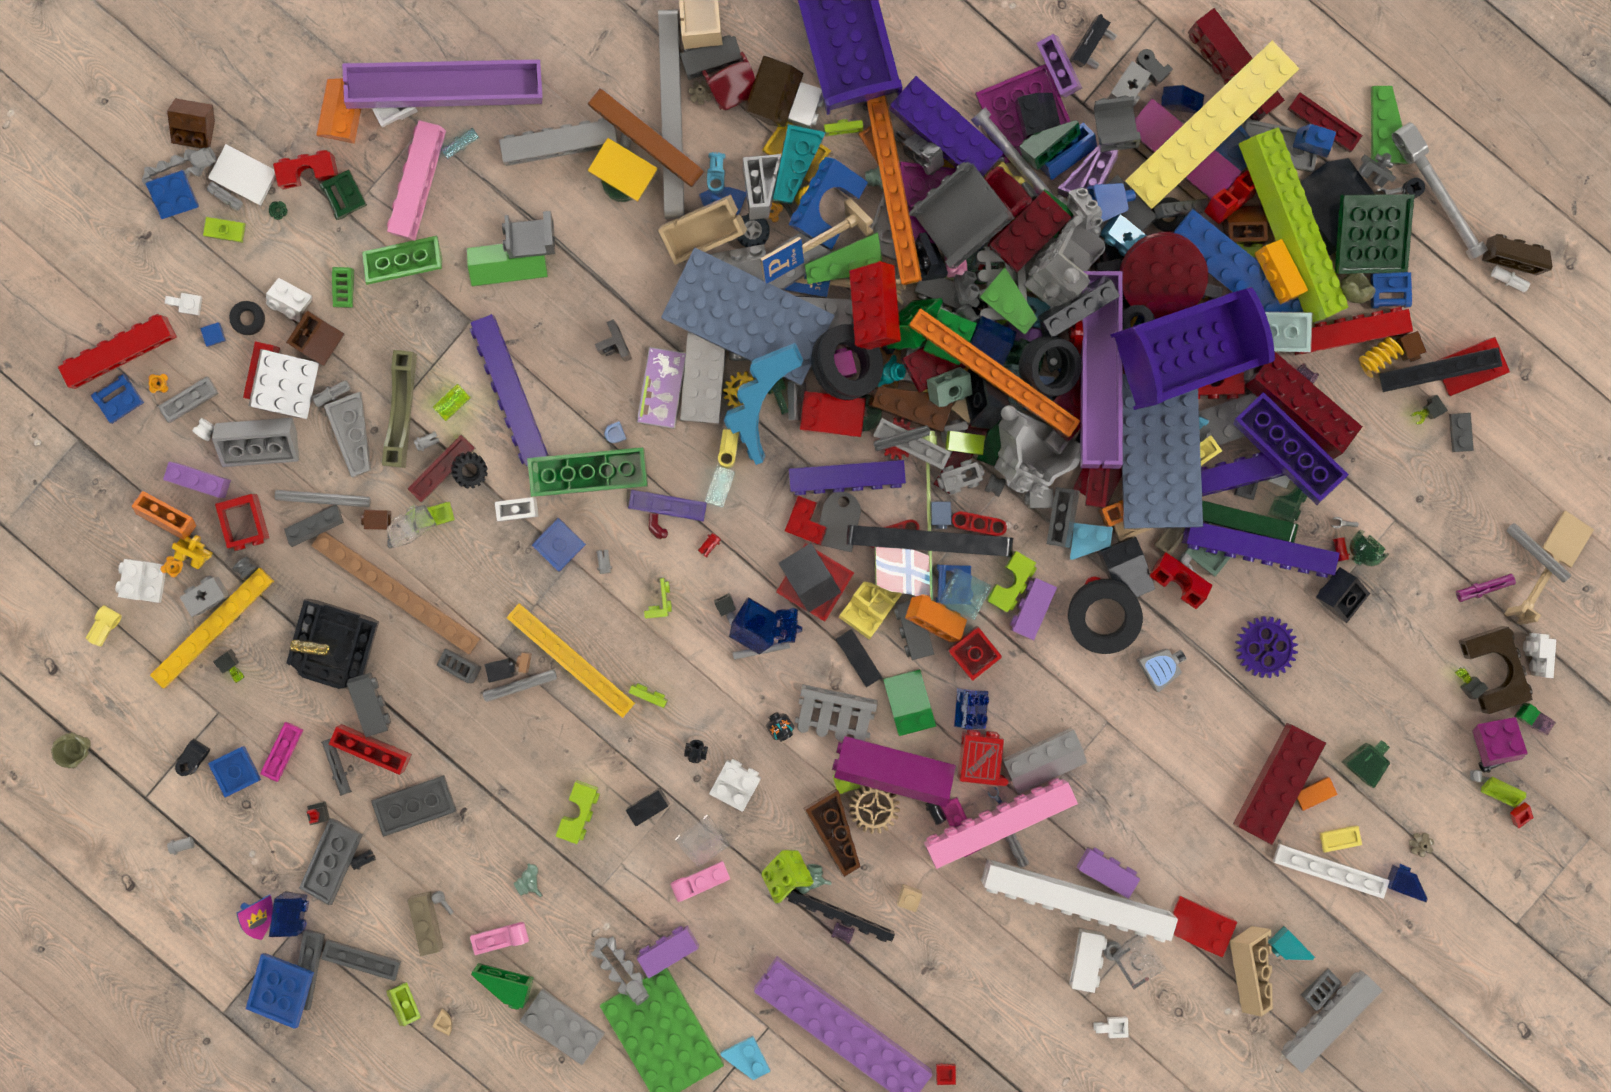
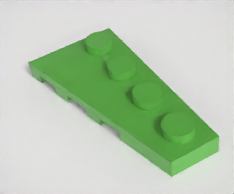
M1372 86L1371 159L1378 162L1375 159L1377 154L1382 156L1388 153L1392 156L1390 162L1393 164H1409L1403 158L1392 139V133L1402 127L1393 86Z
M878 232L804 264L807 284L850 277V270L882 261Z

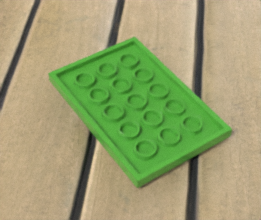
M668 968L650 978L645 977L643 979V986L647 990L649 997L637 1006L628 995L618 993L600 1004V1008L650 1092H681L724 1066L722 1059Z

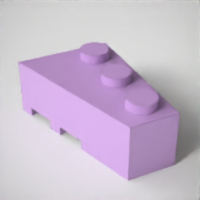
M1098 145L1083 163L1072 172L1071 176L1058 187V194L1068 198L1069 191L1081 187L1087 189V186L1105 184L1118 158V150L1100 152Z

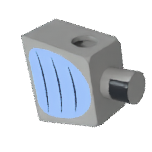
M1165 648L1136 660L1154 691L1160 692L1182 673L1178 664L1187 659L1182 650L1171 654Z

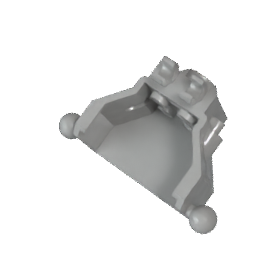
M1067 222L1056 242L1050 244L1045 251L1046 254L1043 257L1039 256L1033 263L1034 267L1028 273L1029 277L1025 286L1036 294L1040 301L1046 302L1050 307L1066 304L1072 301V299L1079 297L1080 293L1090 282L1088 275L1083 271H1087L1105 250V243L1099 237L1101 235L1100 226L1085 230L1081 224L1073 228L1070 226V222Z
M1005 406L1001 410L1002 420L999 423L1001 449L998 452L999 459L994 468L1005 476L1006 485L1019 493L1030 490L1035 497L1043 499L1042 494L1044 490H1048V486L1053 483L1055 478L1077 468L1080 462V443L1072 438L1061 454L1057 455L1043 443L1053 430L1051 426L1016 410L1013 406Z

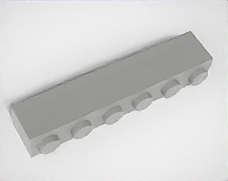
M604 118L598 119V122L582 121L576 126L565 124L560 126V129L544 128L541 130L542 132L538 133L527 131L522 133L523 135L521 136L506 135L504 139H499L503 163L506 166L598 150L602 148L607 138L618 143L616 127Z
M1360 970L1354 973L1350 978V982L1346 986L1339 988L1336 993L1337 995L1332 1000H1328L1319 1013L1311 1017L1310 1023L1306 1027L1300 1028L1296 1034L1297 1036L1283 1046L1281 1053L1303 1073L1383 990L1363 971Z

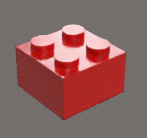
M978 626L964 635L961 641H957L947 649L972 681L1002 658V655Z

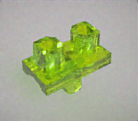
M457 383L433 408L447 421L471 397Z

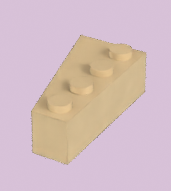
M1251 926L1230 940L1242 1013L1262 1017L1273 1009L1272 983H1269L1272 965H1269L1268 954H1272V946L1268 945L1271 929Z

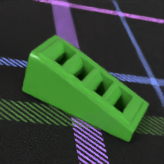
M332 267L333 307L353 308L354 269L349 267ZM339 274H347V277H339ZM339 282H347V285H339ZM338 290H348V293H338ZM338 297L348 298V301H338Z

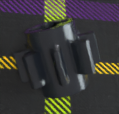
M692 740L690 744L686 743L684 757H688L691 763H699L702 760H706L708 747L704 746L703 741Z

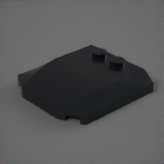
M1349 158L1328 161L1300 182L1329 256L1337 250L1340 196L1375 194Z
M304 599L286 663L294 667L302 678L337 689L348 687L347 682L349 679L365 674L379 621L319 600Z

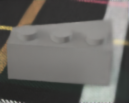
M781 154L743 157V175L749 220L769 218Z

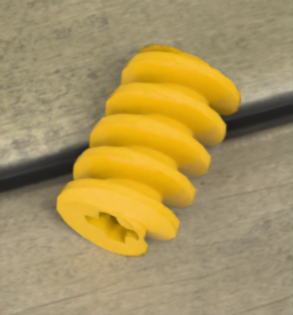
M1386 337L1383 342L1377 344V347L1374 346L1371 348V351H1367L1365 356H1360L1359 363L1365 374L1373 378L1372 371L1378 374V366L1385 369L1384 362L1390 365L1392 364L1391 357L1397 360L1398 356L1396 353L1403 356L1404 352L1396 341Z

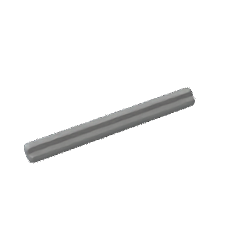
M285 490L275 491V500L359 507H370L371 502L370 497Z

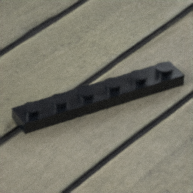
M1499 347L1379 373L1382 392H1388L1502 367Z
M793 889L786 896L788 901L798 905L801 903L806 905L805 908L812 912H816V910L823 912V916L831 920L837 918L841 920V924L847 927L853 925L858 927V931L869 935V933L877 935L876 938L880 941L887 942L888 940L892 942L895 936L893 930L808 894H802L796 889Z

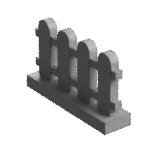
M984 247V251L978 252L976 259L979 263H985L986 270H981L977 278L980 282H986L988 288L1003 270L991 269V263L1005 261L996 252L990 250V247ZM1005 262L1006 270L1027 301L1025 266L1016 273ZM986 289L980 291L978 295L979 299ZM989 305L988 308L983 309L979 314L981 320L989 321V325L994 324L995 320H1006Z
M805 684L802 685L800 696L804 697V699H799V704H802L800 717L795 718V723H798V730L801 733L807 732L809 726L817 727L816 733L820 737L826 736L828 730L835 731V738L839 741H843L844 736H847V734L854 735V739L862 741L870 738V732H867L870 719L874 720L875 714L871 712H876L877 700ZM813 707L821 709L818 721L811 720ZM832 711L839 712L837 725L830 724ZM851 715L858 716L856 729L848 728Z

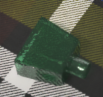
M1382 740L1375 747L1364 743L1347 756L1342 763L1367 786L1375 788L1390 765V761L1383 756L1390 747Z

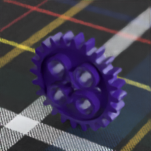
M1261 616L1260 622L1258 618H1254V624L1248 621V628L1241 627L1244 632L1243 634L1237 633V636L1241 639L1240 641H1235L1236 644H1239V648L1234 649V651L1240 652L1236 659H1243L1240 666L1247 665L1245 671L1249 672L1252 670L1253 676H1256L1259 672L1260 678H1263L1265 673L1267 678H1271L1272 673L1279 677V670L1282 673H1286L1284 667L1291 668L1292 666L1289 661H1296L1292 654L1298 653V651L1293 650V647L1298 646V643H1293L1292 640L1297 638V636H1290L1293 629H1286L1287 623L1280 625L1281 619L1277 618L1274 622V618L1269 616L1267 621L1265 616ZM1263 629H1267L1269 631V635L1266 639H1263L1261 636V632ZM1279 641H1282L1284 645L1281 651L1276 649V644ZM1254 643L1257 647V650L1255 653L1251 654L1249 652V646ZM1264 644H1268V651L1265 650ZM1266 656L1271 657V663L1268 666L1264 664Z

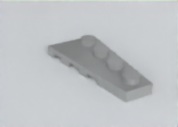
M358 392L324 405L351 477L371 471L362 393Z

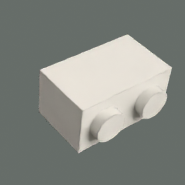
M803 82L800 83L788 117L790 123L811 129L812 125H816L819 114H816L817 108L822 107L824 102L821 89Z
M535 497L495 502L497 521L539 517Z

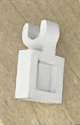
M181 293V298L166 296L165 304L178 306V312L200 316L202 296Z
M1126 1016L1107 1017V1023H1093L1096 1033H1108L1109 1038H1128V1018Z

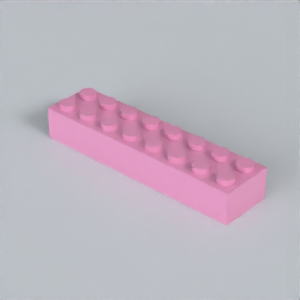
M1059 778L1052 779L1048 782L1049 785L1043 788L1042 786H1037L1031 789L1032 793L1028 795L1020 794L1014 797V801L1008 804L1007 802L998 804L996 806L997 809L991 812L985 810L979 813V817L973 820L972 818L963 820L961 822L962 825L956 828L950 826L944 829L945 833L938 836L933 834L927 837V841L923 843L934 866L938 869L1077 805V800L1069 783L1063 779L1059 780Z

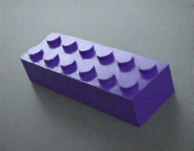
M917 76L912 79L890 104L889 110L924 140L940 147L943 158L955 168L963 162H970L975 165L984 177L1004 153Z
M1264 392L1236 417L1233 425L1316 505H1319L1349 475Z

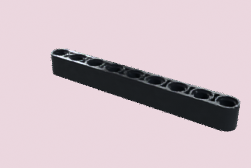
M848 525L846 544L1012 557L1014 538Z

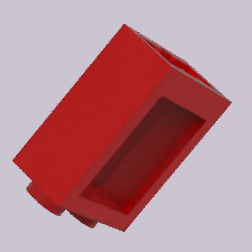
M249 494L215 504L227 549L234 548V551L246 549L245 545L252 543L253 546L264 544V540L269 539L257 494ZM250 504L258 535L234 541L226 511Z

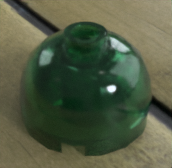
M1360 529L1350 541L1349 548L1353 555L1351 559L1359 566L1362 564L1368 567L1377 566L1389 556V553H1384L1386 550L1384 546L1371 535L1368 538L1364 536L1365 531Z

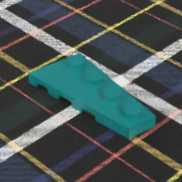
M788 124L773 201L792 205L826 132Z

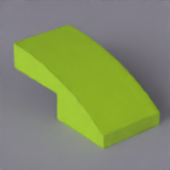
M450 502L410 512L415 531L455 520Z

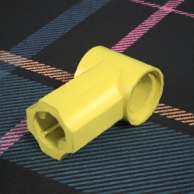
M723 429L718 462L722 468L729 469L734 466L740 432L733 434L731 430ZM726 454L732 457V461L729 464H724L721 461L722 457Z
M103 605L96 613V621L87 634L86 639L94 645L102 646L110 631L120 622L122 615Z

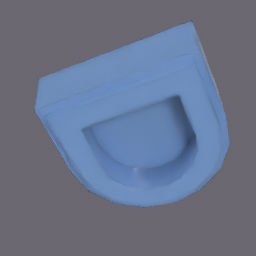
M620 421L609 425L605 429V438L610 443L615 444L627 440Z

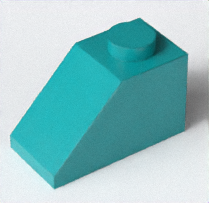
M1285 926L1268 941L1272 946L1273 954L1277 957L1281 955L1285 960H1313L1315 958Z

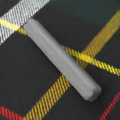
M1513 523L1507 528L1506 531L1561 582H1566L1571 577V574L1519 526Z
M550 670L483 692V697L488 702L556 680L557 674L555 670Z

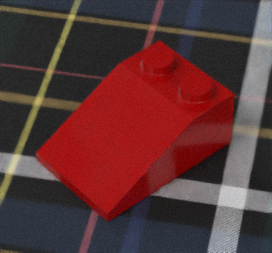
M1496 337L1486 339L1441 358L1446 359L1499 347L1502 367L1442 379L1449 396L1510 373Z
M804 391L800 430L861 437L866 399L841 400L826 393Z
M1179 896L1173 910V914L1178 918L1173 935L1223 958L1238 922L1228 915Z

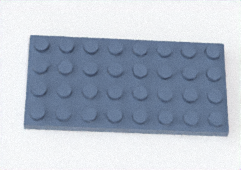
M694 247L661 319L751 362L756 358L796 343L803 358L802 365L788 372L783 377L802 385L812 364L813 346L819 336L828 331L835 315L772 284H765L763 280Z
M1122 374V493L1124 529L1203 527L1198 389L1165 400L1163 403L1134 410V398L1126 374Z

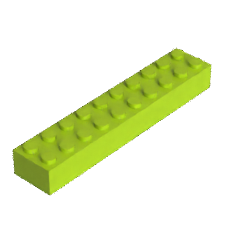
M1279 127L1238 143L1276 241L1283 239L1308 289L1307 292L1298 296L1303 311L1312 312V323L1349 308Z

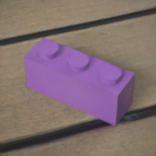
M1052 34L1037 42V46L1060 95L1066 98L1083 89L1059 37Z
M170 461L163 478L165 481L218 498L226 497L231 482L230 479Z
M1033 578L1032 581L1029 580L1025 589L1028 592L1025 598H1021L1017 607L1020 610L1017 616L1014 615L1010 622L1011 630L1034 640L1057 587L1037 578Z
M1087 847L1076 867L1083 873L1129 899L1140 881V878L1136 876L1137 872L1128 866L1126 869L1119 866L1121 862L1113 857L1107 859L1103 856L1104 852L1096 847L1093 850Z
M688 925L684 928L682 926L677 927L669 937L662 936L655 941L656 944L649 947L648 945L639 951L640 954L637 960L648 978L699 948V944Z

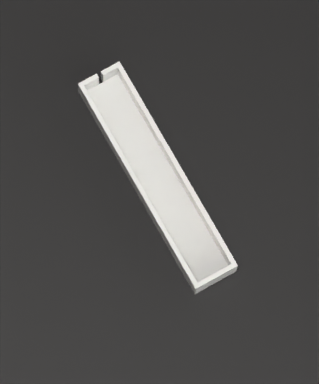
M990 859L986 861L981 878L983 886L990 893L998 894L999 891L1005 893V896L1011 899L1023 898L1024 902L1035 905V902L1043 904L1042 907L1049 910L1058 908L1061 910V913L1072 916V913L1080 915L1079 918L1091 921V918L1096 919L1101 925L1109 926L1113 924L1119 930L1128 932V929L1135 931V934L1146 937L1148 934L1160 942H1165V940L1172 941L1178 918L1171 911Z

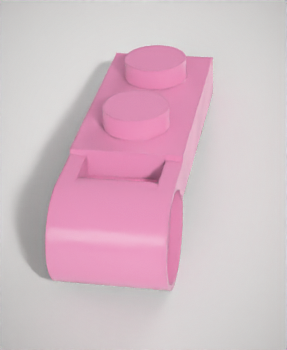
M721 861L688 877L675 880L670 885L677 902H680L730 880L724 862Z
M524 922L470 936L475 955L529 942Z

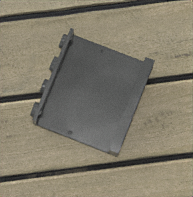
M963 162L958 165L954 174L946 176L937 189L933 188L926 194L927 197L923 201L915 203L912 206L913 210L909 212L910 216H915L948 259L945 262L949 268L956 269L1014 219V216L975 165L970 162Z

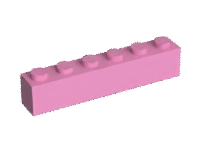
M418 120V124L414 128L413 142L408 148L409 156L403 166L402 181L398 184V195L393 202L392 216L387 223V232L395 236L413 241L416 240L446 130L440 125Z

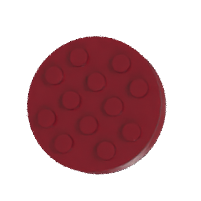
M1157 232L1138 240L1127 251L1120 267V271H1122V291L1131 306L1143 305L1149 308L1154 314L1155 319L1197 305L1207 288L1208 268L1202 253L1189 239L1172 232Z

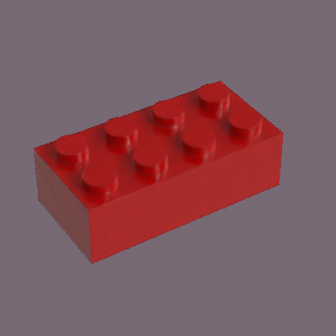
M879 261L850 270L855 346L870 350L901 341L894 265Z

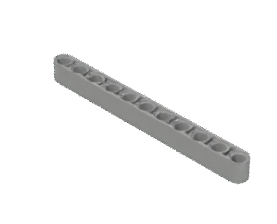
M678 9L658 10L662 137L683 153ZM663 166L665 219H679L685 215L684 182Z

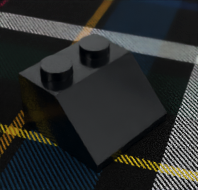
M1033 93L1017 98L1015 105L1024 140L1030 138L1035 133L1061 125L1053 93Z
M1339 567L1335 575H1331L1330 580L1319 590L1316 598L1343 622L1348 623L1370 595V592L1356 576Z

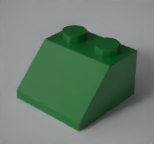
M940 309L936 320L970 342L977 323L943 309ZM927 339L923 351L960 365L961 362Z

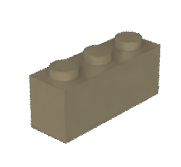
M431 891L412 895L408 899L420 956L440 952L443 948Z

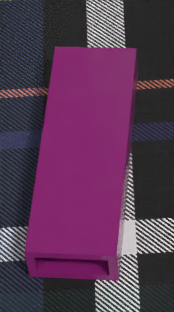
M1153 98L1135 118L1137 132H1140V143L1153 154L1184 125ZM1214 150L1185 180L1211 201L1212 197L1225 188L1227 190L1230 185L1232 186L1241 171Z
M844 736L842 743L838 742L836 753L839 754V757L834 759L832 770L835 771L834 778L946 807L950 799L956 765Z

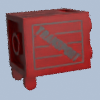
M967 729V732L962 731L957 778L960 782L995 786L1008 785L1009 782L1005 776L1000 775L1004 739L998 732L986 731V734H982L976 729Z

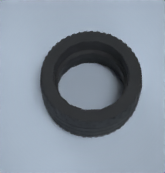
M1043 336L1034 339L1023 349L1019 359V372L1024 382L1043 395L1058 396L1067 393L1075 386L1081 373L1082 360L1077 348L1069 341L1059 337ZM1055 347L1060 352L1062 368L1058 377L1052 383L1045 385L1040 380L1038 373L1039 361L1048 349Z

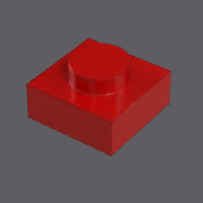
M1526 802L1515 807L1510 812L1513 825L1518 829L1534 818L1531 807Z
M936 1064V1084L956 1085V1065Z

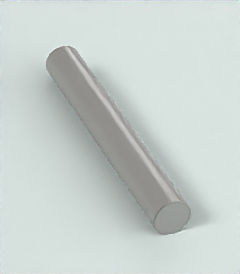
M789 641L736 651L733 652V657L736 660L788 649L790 644Z

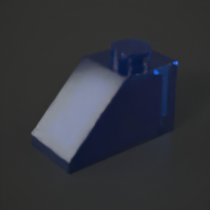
M1185 85L1163 87L1161 106L1172 111L1197 113L1203 107L1204 94Z
M1392 864L1387 878L1389 880L1388 888L1427 903V896L1417 874L1411 872V867L1400 864L1398 867Z

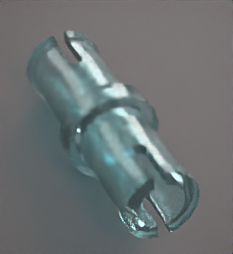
M471 128L460 137L456 136L455 140L442 148L441 151L449 159L459 151H464L465 147L479 139V136Z

